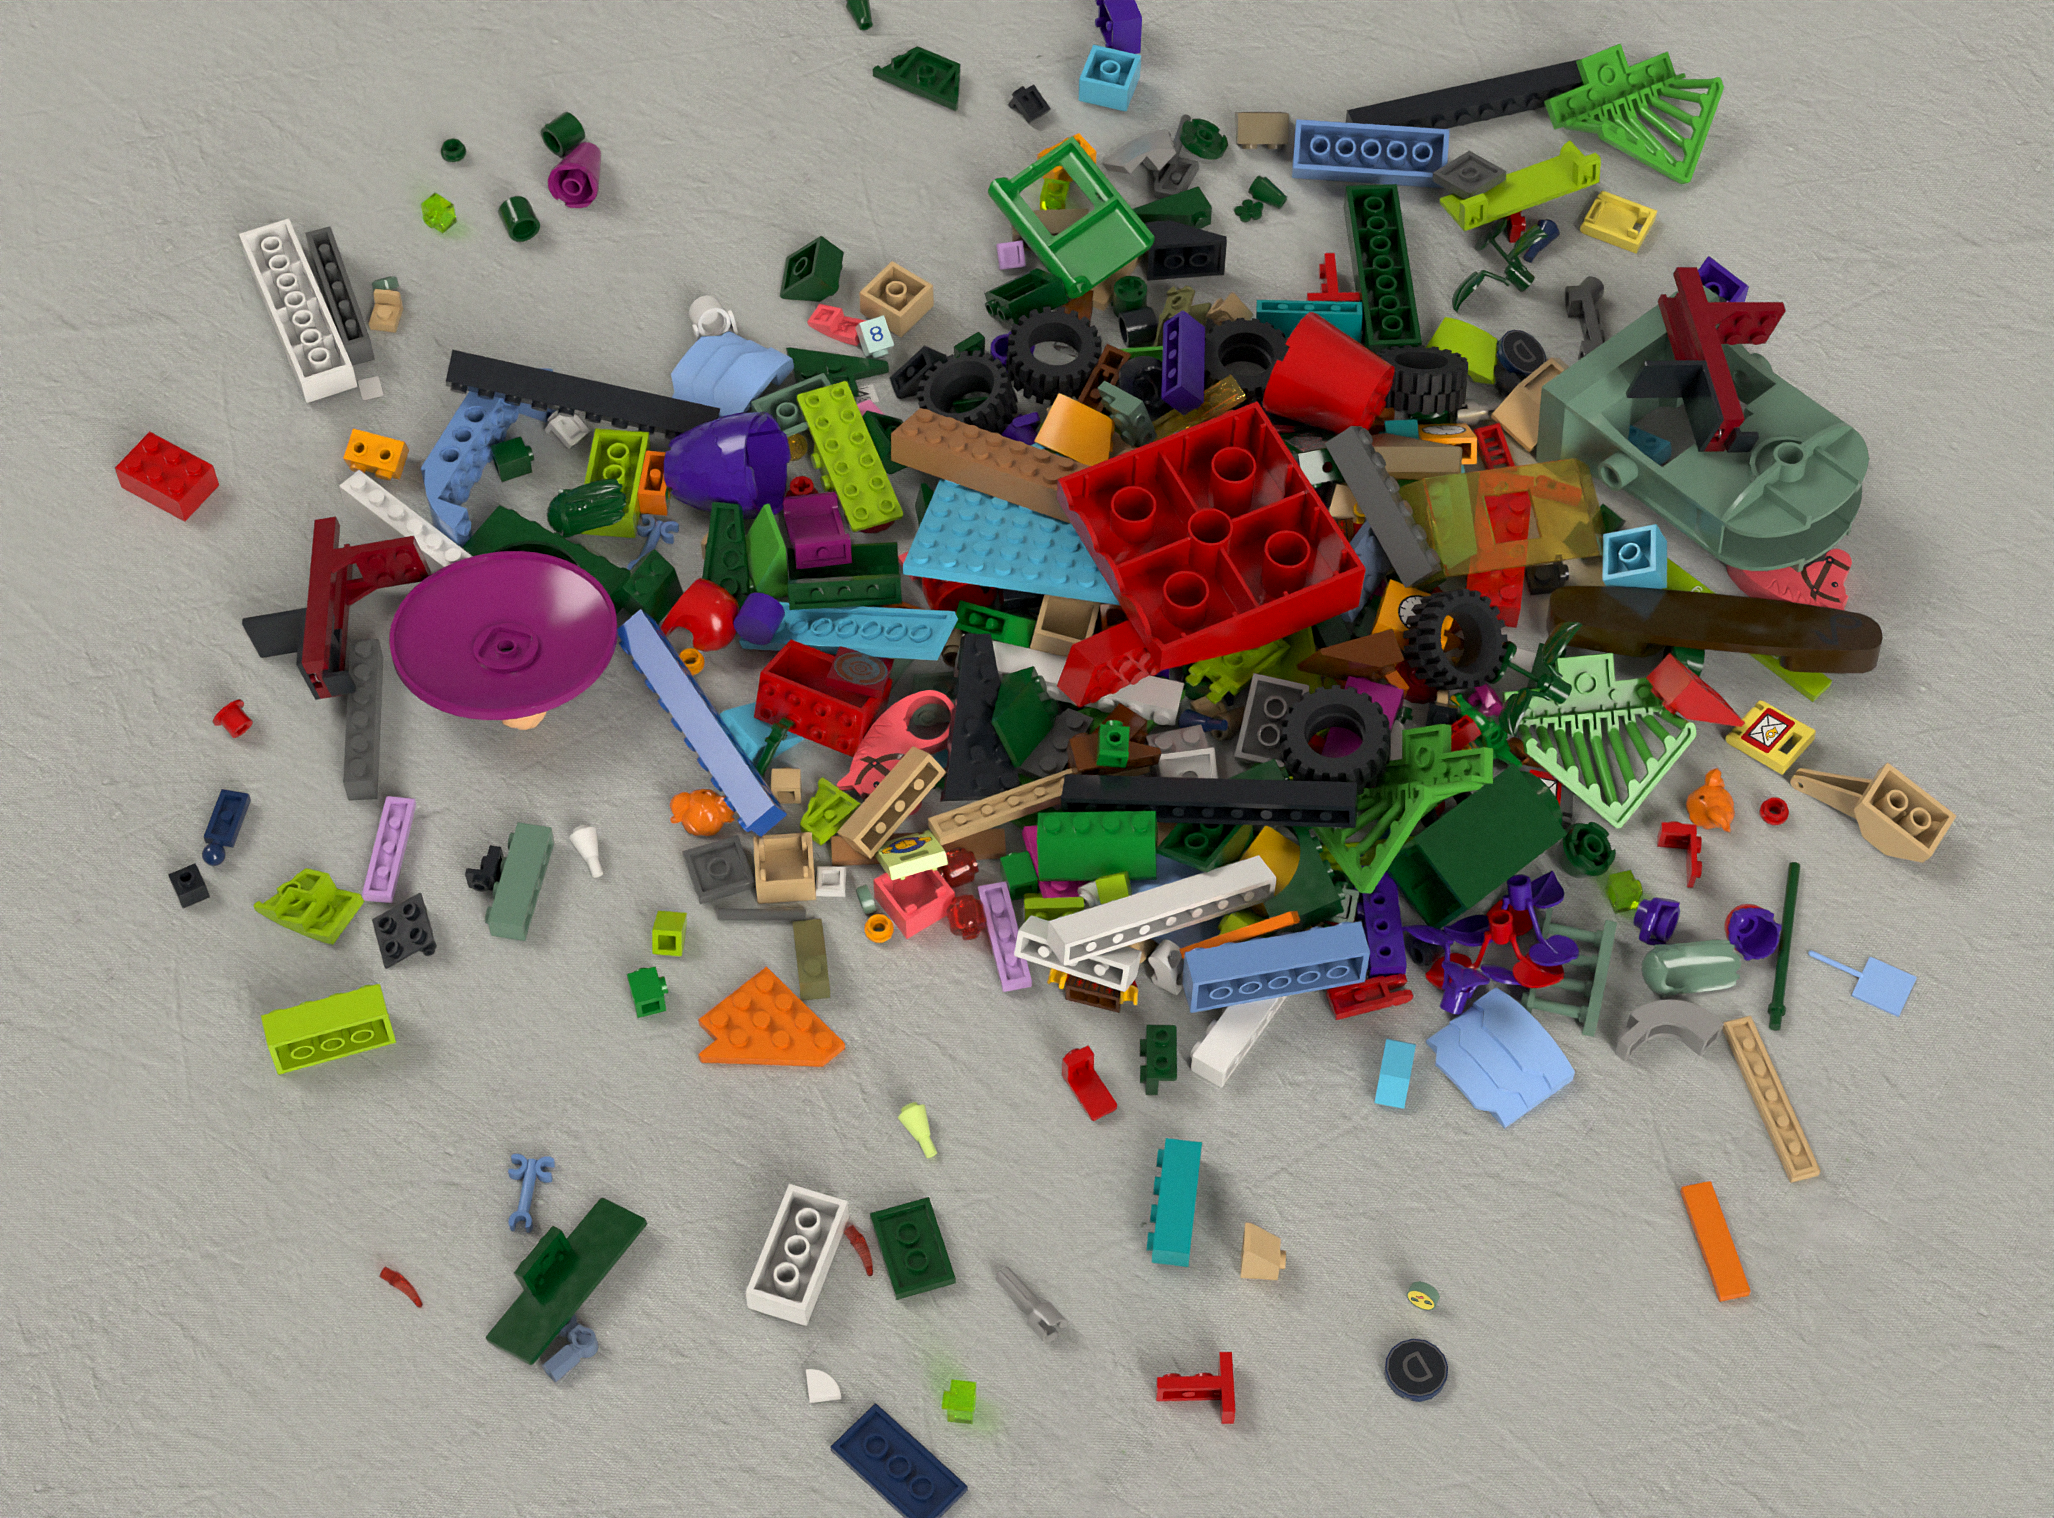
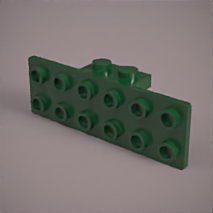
M600 1198L568 1238L565 1237L562 1230L552 1226L515 1270L514 1275L524 1291L486 1336L488 1343L529 1365H533L646 1227V1219L605 1198Z

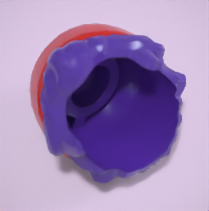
M1741 904L1727 915L1724 930L1727 940L1735 946L1734 950L1741 953L1745 960L1750 961L1752 959H1764L1774 953L1779 942V932L1782 926L1775 922L1773 919L1774 913L1755 904Z

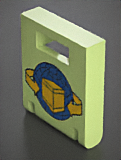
M929 829L923 831V834L920 835L914 833L886 841L875 853L877 860L891 880L898 878L904 880L905 876L930 869L935 871L937 867L948 864L945 850Z

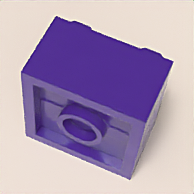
M1096 0L1098 18L1095 19V26L1100 28L1106 43L1105 47L1133 54L1141 53L1142 15L1136 1Z

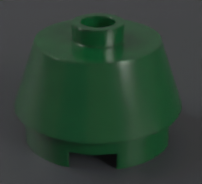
M1589 822L1588 824L1575 823L1566 829L1567 835L1561 839L1556 852L1561 868L1575 878H1586L1604 874L1614 862L1616 850L1611 849L1607 839L1610 834L1605 828L1595 822Z

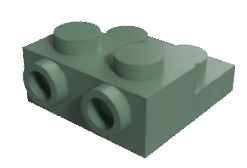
M1104 381L1098 387L1102 397L1101 403L1107 409L1109 418L1115 422V427L1120 429L1121 439L1132 447L1134 445L1137 448L1152 443L1157 437V433L1143 401Z
M954 671L914 674L912 694L925 690L938 691L946 695L955 705L956 696L953 695L958 678L954 677ZM927 704L918 708L913 713L914 725L921 724L922 726L930 727L935 723L950 722L951 713L942 705Z

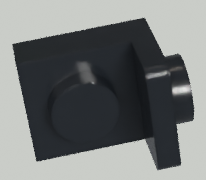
M1034 84L1026 89L1022 86L1012 93L1013 98L1008 104L1010 109L1016 106L1028 124L1047 114L1051 109Z
M1555 555L1553 564L1526 567L1525 577L1530 596L1550 594L1557 588L1564 587L1565 581L1569 580V569L1567 564H1563L1561 555Z
M1430 701L1425 727L1440 724L1453 725L1456 722L1458 706Z
M489 846L487 856L482 857L480 869L466 868L465 877L469 888L480 892L493 891L495 882H500L502 875L500 873V866L504 856L501 847Z

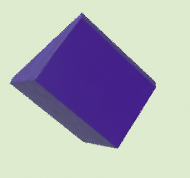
M1708 256L1698 269L1702 285L1718 296L1725 298L1728 302H1745L1749 286L1712 257Z

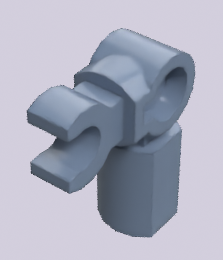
M575 1314L569 1320L570 1323L564 1326L558 1333L559 1336L567 1337L571 1344H566L542 1364L545 1373L554 1382H557L580 1362L581 1357H592L599 1348L594 1331L590 1328H585L582 1324H578Z

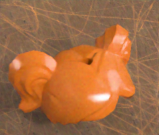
M1718 768L1710 770L1705 775V784L1688 795L1686 810L1693 824L1702 826L1704 829L1723 828L1724 831L1730 832V824L1735 815L1734 802L1730 793L1724 789L1725 784L1721 778V771Z
M698 789L690 793L682 792L674 795L670 802V809L674 814L670 818L671 823L681 822L689 834L696 836L715 835L721 830L724 822L732 823L735 820L732 817L735 812L725 803L724 798L727 797L726 795L721 796L711 789Z

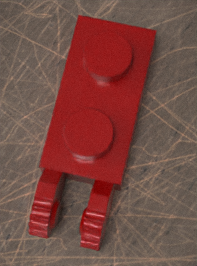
M1404 974L1388 977L1379 976L1367 979L1362 983L1331 988L1326 993L1335 1020L1391 1007L1392 1005H1402L1414 998L1410 989L1392 993L1389 991L1407 984L1408 981Z

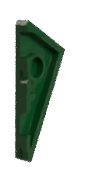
M791 347L786 348L787 356L793 358L794 369L792 372L796 383L822 373L826 376L852 370L855 380L889 373L888 362L884 360Z

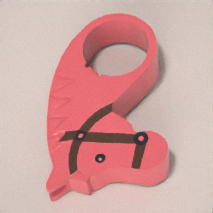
M1841 549L1828 551L1824 561H1818L1808 567H1803V570L1800 572L1795 571L1791 567L1769 570L1768 572L1749 571L1726 564L1730 578L1749 597L1844 610L1849 597L1846 595L1844 582L1850 571L1852 560L1850 555Z
M925 690L906 696L894 703L871 726L860 743L857 753L854 755L850 772L838 781L837 787L842 791L855 790L864 800L875 790L912 746L930 755L946 749L949 727L938 738L924 740L915 737L910 731L907 732V726H909L910 719L918 708L927 704H939L947 708L951 713L954 708L952 701L941 692ZM922 801L909 815L915 814L921 808Z

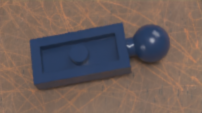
M221 789L203 836L205 843H208L202 851V858L206 864L210 866L220 865L226 856L223 846L234 847L251 802L248 793Z

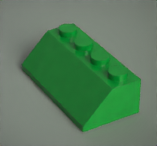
M1156 811L1038 813L1037 852L1039 881H1095L1099 877L1128 871L1129 880H1157L1156 848L1158 843Z

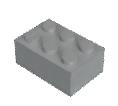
M1253 674L1235 752L1236 761L1262 764L1275 758L1278 767H1284L1280 752L1281 721L1284 714L1289 713L1288 707L1294 701L1299 703L1300 696L1309 692V685Z

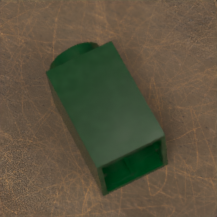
M1513 763L1493 778V784L1482 786L1481 789L1474 792L1403 845L1386 872L1427 926L1441 929L1469 910L1567 835V832L1561 826L1562 811L1559 802L1550 788L1541 779L1529 772L1519 771Z

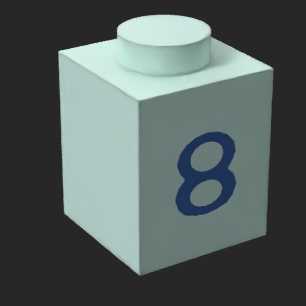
M884 316L861 322L855 327L865 357L873 355V358L877 359L889 354L888 350L894 346Z

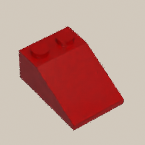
M1670 653L1646 677L1653 685L1650 691L1663 702L1662 705L1673 715L1678 712L1689 720L1742 727L1745 724L1743 719L1718 692Z

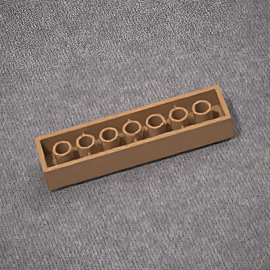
M919 408L891 433V461L1067 523L1071 522L1057 501L1058 479L1090 467L1073 461L1071 458L1062 457L1044 449H1038L1024 442L1015 441L998 433H992L977 426L968 425L951 417H945Z

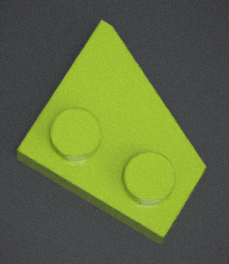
M824 777L819 779V789L815 797H811L808 811L803 815L799 824L801 832H812V840L820 846L837 833L861 805Z

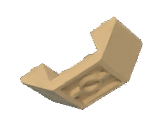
M1551 357L1519 383L1491 415V418L1497 423L1500 422L1501 427L1528 452H1531L1537 446L1541 388L1569 368L1560 358Z

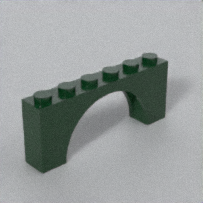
M501 505L494 510L462 547L471 556L504 551L535 552L554 556L587 571L604 587L609 596L630 572L627 568H620L610 563L607 558L597 556L589 552L584 546L574 544L566 540L561 534L553 533L543 528L538 522L529 521L520 516L515 510H508ZM610 596L617 615L622 607Z
M1275 758L1227 778L1290 780L1285 767L1279 768ZM1284 826L1296 837L1300 844V860L1289 884L1278 895L1264 902V906L1269 918L1290 911H1297L1300 921L1297 924L1276 930L1277 936L1284 932L1296 933L1344 912L1341 901L1346 898L1340 884L1333 885L1330 877L1334 876V872L1328 859L1322 861L1319 855L1323 852L1318 837H1311L1308 830L1312 829V827Z

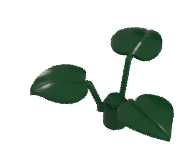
M1503 217L1496 220L1492 227L1488 228L1480 236L1475 244V249L1481 251L1491 243L1509 264L1504 270L1506 277L1503 278L1486 270H1481L1479 273L1477 271L1473 272L1455 290L1452 298L1453 309L1458 313L1462 302L1481 284L1485 276L1500 281L1507 287L1512 284L1520 292L1525 291L1533 283L1535 276L1522 264L1518 255L1536 242L1548 237V235L1538 225H1534L1515 242L1514 248L1507 255L1495 241V237L1505 229L1507 219Z
M1562 622L1551 631L1542 649V652L1545 654L1543 662L1551 671V674L1545 673L1540 678L1511 662L1517 652L1515 643L1511 641L1502 643V648L1507 649L1505 657L1499 658V661L1503 663L1501 669L1493 671L1496 676L1486 682L1489 684L1497 683L1505 674L1507 667H1510L1537 682V688L1540 689V692L1524 687L1517 694L1514 693L1509 696L1499 714V725L1506 733L1517 737L1518 726L1530 704L1532 696L1541 697L1547 701L1551 699L1558 704H1562L1567 700L1572 686L1561 679L1563 675L1557 672L1552 664L1559 658L1569 641L1583 624L1579 622Z

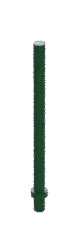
M1797 862L1789 863L1772 1003L1768 1005L1767 1010L1770 1015L1769 1029L1774 1031L1781 1029L1782 1016L1786 1014L1784 997L1801 866Z

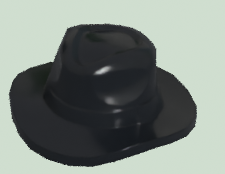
M1139 356L1130 359L1121 366L1118 376L1119 389L1143 401L1151 422L1163 420L1174 411L1172 406L1162 400L1163 362L1151 356Z

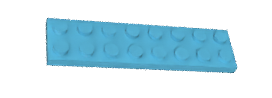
M779 602L785 610V617L772 641L766 645H756L741 637L739 642L743 649L780 651L792 639L827 654H836L839 646L873 657L938 660L958 618L955 611L864 606L789 610V602Z

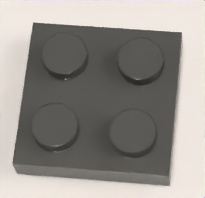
M1471 151L1464 153L1433 172V182L1463 199L1485 193L1506 180L1505 170Z
M738 835L682 851L683 859L700 904L756 888L754 877Z

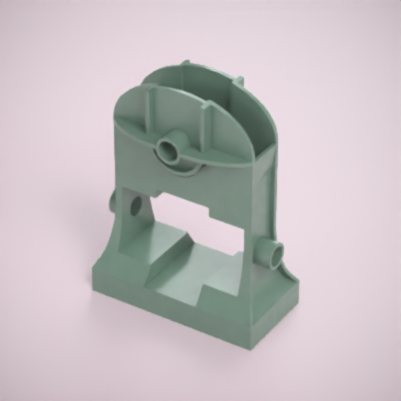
M1703 285L1707 301L1720 302L1718 295ZM1676 291L1669 297H1675L1678 291ZM1656 305L1542 386L1536 462L1558 478L1588 476L1602 480L1613 491L1621 489L1626 491L1729 566L1749 571H1769L1791 567L1795 571L1800 572L1805 564L1822 556L1833 548L1845 535H1849L1851 532L1852 523L1860 508L1862 483L1866 476L1869 461L1868 448L1863 437L1849 424L1775 374L1764 356L1758 353L1750 354L1742 344L1721 345L1738 399L1747 405L1744 408L1745 420L1741 424L1740 430L1741 432H1758L1759 439L1750 452L1727 453L1726 449L1724 452H1698L1697 445L1694 444L1664 467H1661L1628 441L1630 425H1634L1657 407L1678 408L1683 404L1682 398H1627L1626 396L1627 389L1644 361L1675 360L1659 305Z

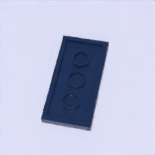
M876 1403L830 1446L831 1451L903 1518H941L968 1491V1486Z

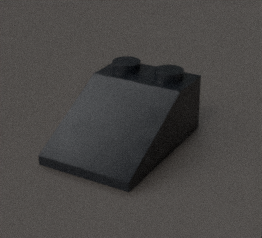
M1174 221L1145 223L1146 227L1155 237L1153 245L1144 252L1147 281L1224 275L1227 247L1226 236Z

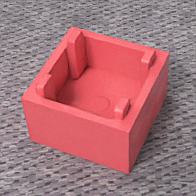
M930 869L905 876L904 880H900V878L891 880L888 874L884 873L873 880L874 898L906 939L955 911V892L937 870L933 871Z

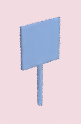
M1812 950L1808 952L1809 956L1859 978L1851 995L1852 997L1899 1017L1917 978L1873 957H1869L1863 972H1859Z

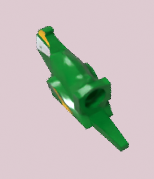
M1461 693L1453 694L1449 699V704L1458 706L1456 720L1458 721L1467 714L1474 720L1482 733L1476 740L1468 744L1473 748H1493V760L1498 758L1509 765L1514 763L1518 769L1522 767V763L1510 752L1511 749L1506 740L1508 734L1502 730L1500 725H1497L1492 718L1487 717L1462 698Z

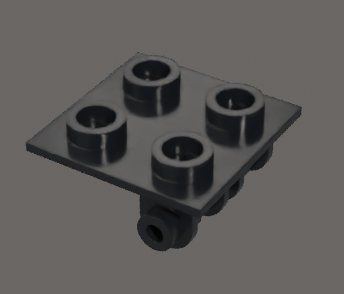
M422 893L416 894L372 919L385 969L418 951L422 952L425 956L435 953L437 945L433 937V930L430 926L431 923L427 915Z

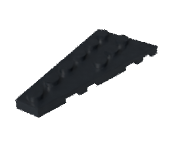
M965 634L960 640L957 664L959 673L957 685L954 688L953 696L956 697L954 708L951 711L947 743L948 760L947 766L944 768L946 771L943 776L945 784L944 790L941 792L940 802L982 800L1020 786L1017 767H1014L992 724L1001 683L991 634Z

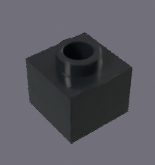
M196 863L168 874L182 909L210 898Z

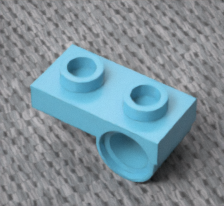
M1630 425L1628 441L1659 465H1662L1671 457V442Z

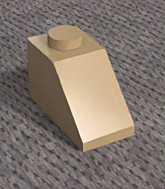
M1245 1223L1241 1249L1240 1278L1278 1280L1279 1269H1285L1286 1250H1280L1281 1238L1252 1223Z

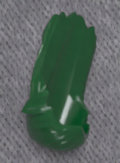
M602 479L577 486L574 489H558V495L551 500L547 508V521L550 527L563 535L564 538H570L584 531L610 526L621 521L622 517L625 516L622 509L627 503L625 494L620 491L622 484H619L617 479Z

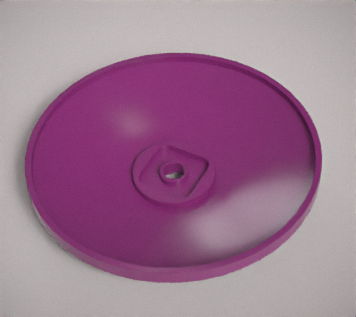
M493 552L452 563L420 582L405 597L394 615L389 634V646L397 675L410 692L428 705L443 712L469 719H518L543 713L563 705L583 693L602 675L610 663L616 648L618 637L617 617L614 604L604 587L592 575L577 565L554 556L535 552ZM507 648H511V649H512L511 651H508V652H502L503 650H505V649H507Z

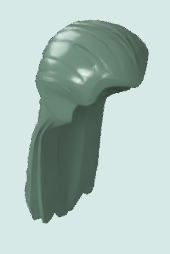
M1717 939L1670 945L1658 944L1644 957L1641 964V972L1645 984L1653 992L1665 998L1679 993L1709 992L1735 986L1736 980L1740 978L1736 971L1741 967V961H1739L1740 956L1733 952L1735 946L1730 944L1728 940Z

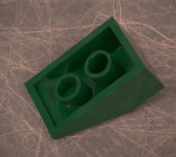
M1034 666L1003 675L992 718V724L1015 768L1022 765L1053 728L1056 714H1058L1056 701L1049 697L1046 691V682L1042 675H1038Z
M1178 823L1156 848V854L1207 873L1242 855L1254 840L1253 825Z

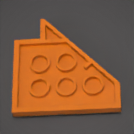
M768 967L762 969L698 1019L699 1026L714 1040L712 1044L698 1054L699 1060L702 1063L823 1067L845 1049V1043Z

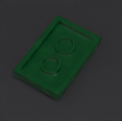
M929 1197L870 1213V1221L895 1300L956 1283L953 1268Z

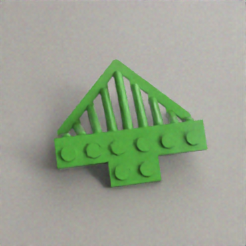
M1620 43L1577 60L1576 63L1584 85L1544 101L1554 130L1564 127L1566 130L1598 134L1599 139L1679 184H1686L1692 179L1724 90V85L1720 77L1683 79L1686 78L1685 73L1676 75L1668 51L1628 66ZM1680 89H1708L1707 94H1700ZM1659 96L1699 103L1701 107L1699 117L1686 113L1660 99ZM1647 104L1691 126L1693 129L1691 139H1685L1651 111ZM1636 112L1678 147L1683 149L1685 155L1683 161H1677L1638 120Z
M1613 653L1558 658L1555 661L1556 670L1563 675L1562 680L1571 684V693L1562 704H1558L1551 699L1547 701L1544 698L1532 696L1517 731L1524 745V753L1615 828H1621L1697 736L1696 726L1677 714L1673 715L1662 705L1663 702L1650 691L1653 685L1646 677L1615 680ZM1538 688L1530 689V690H1533V691H1538V692H1540V689H1538ZM1519 690L1502 692L1503 705L1510 695L1517 694ZM1653 713L1682 730L1676 738L1670 735L1654 718ZM1635 714L1664 744L1665 752L1658 760L1653 757L1639 731ZM1618 716L1646 766L1647 774L1640 782L1636 780L1622 742ZM1600 718L1603 720L1627 786L1628 797L1622 804L1618 802L1604 751ZM1582 720L1586 724L1607 805L1601 800L1600 787L1596 782L1584 741ZM1565 721H1567L1586 787L1578 781L1579 770L1575 765L1565 735ZM1548 723L1551 725L1565 770L1557 764V751L1554 749L1547 732ZM1530 725H1533L1543 751L1536 746L1538 743L1533 739L1529 731Z
M1446 724L1402 730V759L1390 760L1386 764L1385 774L1383 777L1378 778L1376 787L1372 789L1364 788V793L1358 795V811L1370 809L1357 817L1356 828H1336L1335 830L1332 827L1312 828L1360 893L1370 894L1421 818L1449 797L1462 792L1479 790L1482 785L1493 784V748L1482 747L1451 752V725ZM1405 810L1400 820L1395 821L1400 816V814ZM1385 813L1356 847L1348 849L1345 845L1346 839ZM1390 827L1391 834L1384 844L1377 845L1376 856L1370 866L1362 868L1360 857L1364 856Z

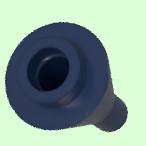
M1546 219L1537 222V225L1548 237L1529 247L1523 256L1526 262L1532 263L1539 251H1542L1560 235L1557 224L1552 220Z
M1186 709L1181 714L1178 722L1180 729L1201 725L1204 733L1212 730L1225 731L1228 728L1227 720L1213 719L1191 709Z

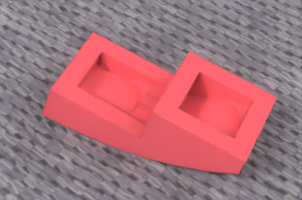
M819 304L807 323L810 327L828 337L857 346L860 341L855 327L866 320L844 316L842 308Z

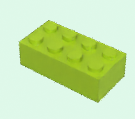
M595 428L584 484L602 479H617L618 483L622 484L620 491L625 494L627 503L622 509L625 516L622 517L621 521L610 526L584 531L581 534L636 538L640 517L638 489L646 451H651L649 432Z
M380 983L364 985L357 990L346 993H334L324 999L305 1001L298 1006L287 1009H275L268 1014L261 1015L267 1046L278 1075L396 1043Z

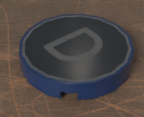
M1507 331L1497 343L1499 348L1497 355L1503 367L1510 373L1515 372L1517 375L1524 376L1523 379H1526L1546 362L1545 351L1541 344L1532 335L1524 331Z
M1409 1339L1401 1341L1391 1349L1385 1361L1384 1375L1388 1386L1396 1395L1412 1399L1411 1401L1421 1402L1432 1399L1441 1392L1447 1380L1448 1364L1444 1354L1436 1345L1426 1340Z

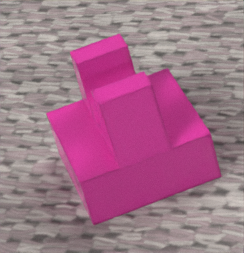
M1487 683L1480 687H1474L1476 691L1467 699L1469 704L1475 707L1482 703L1481 708L1478 710L1487 717L1492 715L1498 717L1503 704L1495 690Z

